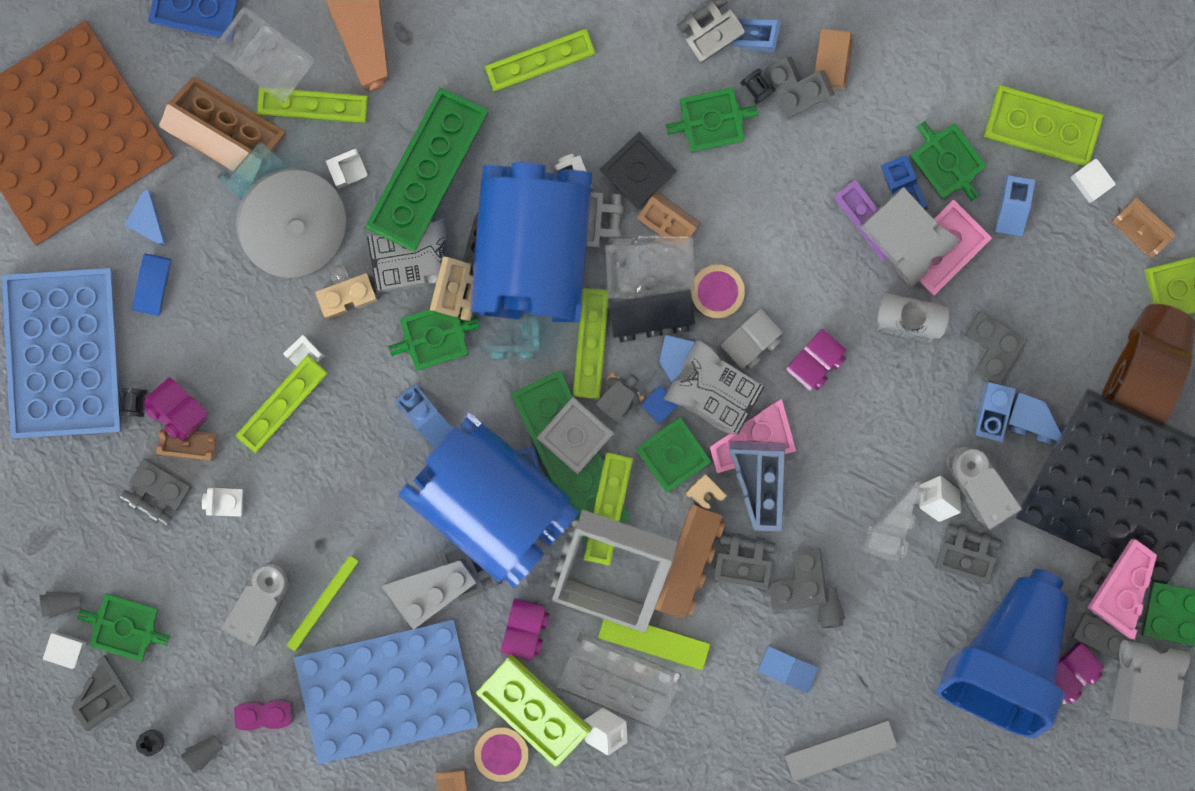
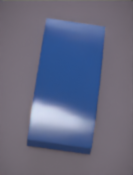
M907 155L881 165L892 195L898 189L904 187L924 210L928 209Z
M144 253L132 311L155 316L161 314L164 291L168 284L171 259Z

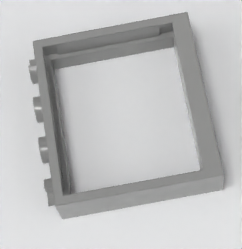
M582 510L579 520H573L568 533L573 536V539L567 537L562 553L567 554V557L561 555L556 569L561 574L555 573L551 587L556 588L552 601L645 633L670 569L678 542ZM583 535L659 561L643 605L568 579Z

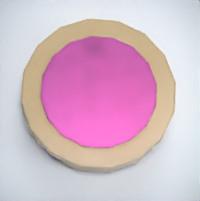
M722 264L710 265L702 269L694 277L691 286L692 302L695 308L704 316L713 319L726 318L734 314L742 305L745 297L744 283L740 275L731 267Z
M495 727L486 731L478 739L474 750L475 763L478 770L486 778L496 782H507L517 778L524 771L529 759L528 746L525 739L516 730L508 727Z

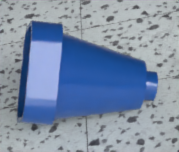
M1034 569L1030 578H1018L970 645L960 650L948 661L936 689L937 695L951 705L1019 736L1036 738L1052 728L1065 697L1064 691L1055 685L1068 607V597L1061 591L1063 580L1055 574L1041 569Z

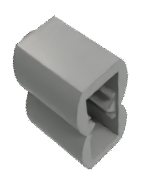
M760 308L719 346L741 370L745 366L750 370L761 360L758 355L765 348L770 352L782 341L779 336L783 332Z

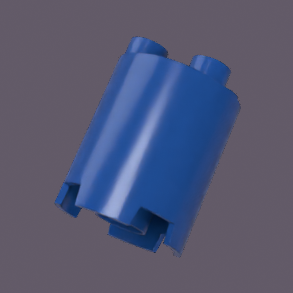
M514 162L512 167L499 165L483 166L471 312H480V315L517 320L520 319L522 312L532 313V315L552 317V322H580L591 200V172L559 170V174L545 173V165Z
M469 412L460 425L468 434L455 426L425 460L427 465L413 480L421 488L422 492L407 483L398 494V497L495 580L500 582L504 579L515 588L544 555L533 543L539 538L550 547L580 512L569 503L570 496L474 414Z

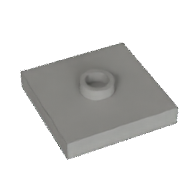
M572 397L539 434L537 439L576 474H579L614 433Z

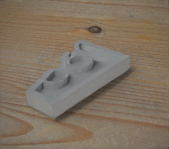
M462 559L384 584L382 587L414 630L478 583L479 580Z

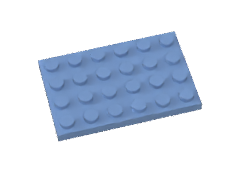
M112 268L1 275L11 439L122 432Z
M454 619L294 657L318 764L479 727Z

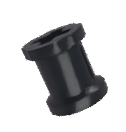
M760 68L753 71L740 82L753 95L756 105L775 92V88L770 87L762 77Z
M122 388L124 402L120 415L144 417L145 413L142 412L143 397L147 394V390Z
M154 729L148 730L140 734L136 741V748L144 756H153L162 750L165 740L159 731ZM148 736L150 740L155 739L156 744L152 746V748L151 746H145V741L148 740Z

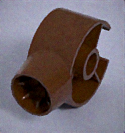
M1150 304L1144 308L1128 335L1129 341L1112 369L1101 395L1166 424L1179 399L1190 371L1195 339V321L1187 313L1175 307L1163 304Z

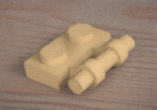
M443 257L430 310L458 317L460 308H462L460 319L471 321L473 313L471 312V295L474 265L472 273L469 275L470 263L450 257ZM466 284H469L466 297L463 299Z

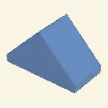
M739 19L747 33L734 41L732 45L773 54L777 44L781 21Z
M145 190L140 195L125 226L162 246L168 245L153 193Z
M768 646L758 671L784 684L809 693L819 667Z

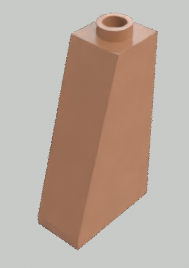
M326 0L363 89L369 88L370 91H374L384 87L385 81L389 80L380 0Z

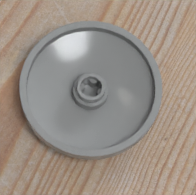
M285 168L263 176L248 189L238 209L236 229L243 251L256 266L275 276L294 278L319 270L333 258L344 238L346 214L339 194L324 178L305 169Z

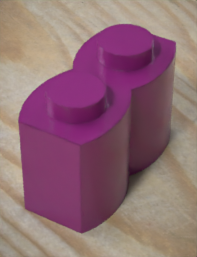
M822 328L785 370L808 391H811L813 387L818 391L828 380L825 374L830 368L833 367L837 370L846 360V357L843 355L846 349Z
M170 377L145 398V411L148 416L155 421L158 419L164 423L166 432L174 439L178 438L184 442L207 421V411Z
M514 598L500 653L512 654L513 656L533 660L534 654L540 655L543 639L538 637L540 629H546L550 613L545 612V605Z
M1081 642L1076 643L1059 659L1055 685L1065 693L1062 704L1067 702L1072 704L1082 695L1080 690L1087 683L1093 685L1103 675L1100 671L1104 666Z
M276 699L266 704L260 701L241 703L234 708L235 728L251 731L262 726L269 729L287 727L294 722L293 702L285 699Z

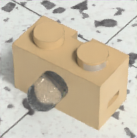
M341 265L332 267L330 271L334 285L315 292L323 316L327 320L347 313V307L353 304L358 309L378 301L370 276L367 273L349 279L346 269Z

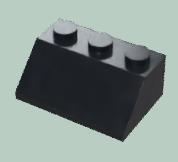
M691 290L608 303L613 338H619L620 343L636 340L635 335L645 333L647 338L663 336V330L673 329L674 334L690 331L689 326L695 325Z

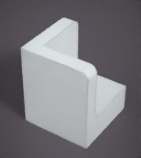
M357 149L326 161L338 189L368 176Z
M1094 159L1070 177L1089 203L1116 185L1097 159Z
M304 335L283 353L296 367L307 354L317 362L324 357L320 350Z
M942 476L918 485L919 508L935 520L940 522L961 513L960 490Z
M53 632L50 635L43 660L73 669L76 667L81 649L86 646L87 641L59 632Z
M601 708L584 720L592 728L591 732L585 737L586 743L609 756L627 743L626 721L607 709Z

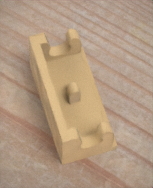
M703 474L684 493L687 497L691 496L701 507L710 509V505L704 501V498L706 500L711 499L707 492L711 493L712 497L719 501H722L727 496L706 474Z

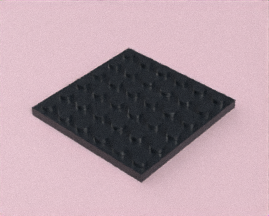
M1087 389L1020 506L1022 510L1017 512L1016 519L1102 558H1110L1113 563L1117 562L1130 540L1136 539L1157 555L1151 580L1167 584L1195 540V437Z

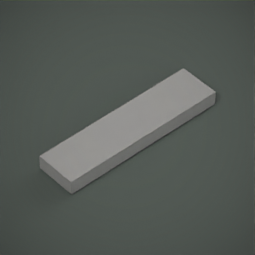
M889 720L785 754L784 756L793 782L898 746Z

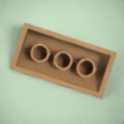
M194 76L167 103L159 125L160 128L250 182H253L266 167L286 131Z
M692 504L690 505L677 541L678 544L670 569L654 608L655 610L685 619L687 614L692 616L697 600L693 599L696 588L702 589L707 575L702 573L705 563L711 564L716 548L712 547L714 538L721 537L725 522L721 521L722 515Z

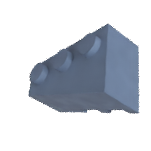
M730 441L729 452L735 465L736 474L741 484L754 530L782 531L785 443Z

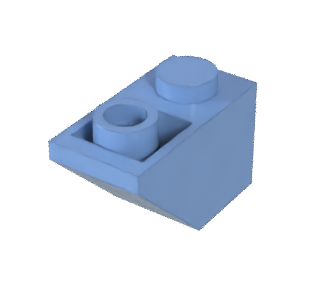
M1010 175L1003 179L995 233L1022 237L1031 208L1035 180Z
M665 335L659 364L672 384L673 380L682 373L685 359L695 342Z
M991 382L984 384L978 408L975 436L998 442L1003 441L1016 389Z
M416 383L395 400L415 428L433 448L452 431V426Z
M1015 393L1007 425L1011 426L1010 432L1021 436H1026L1027 432L1037 435L1036 441L1047 445H1052L1053 441L1057 442L1061 433L1046 402L1022 393Z

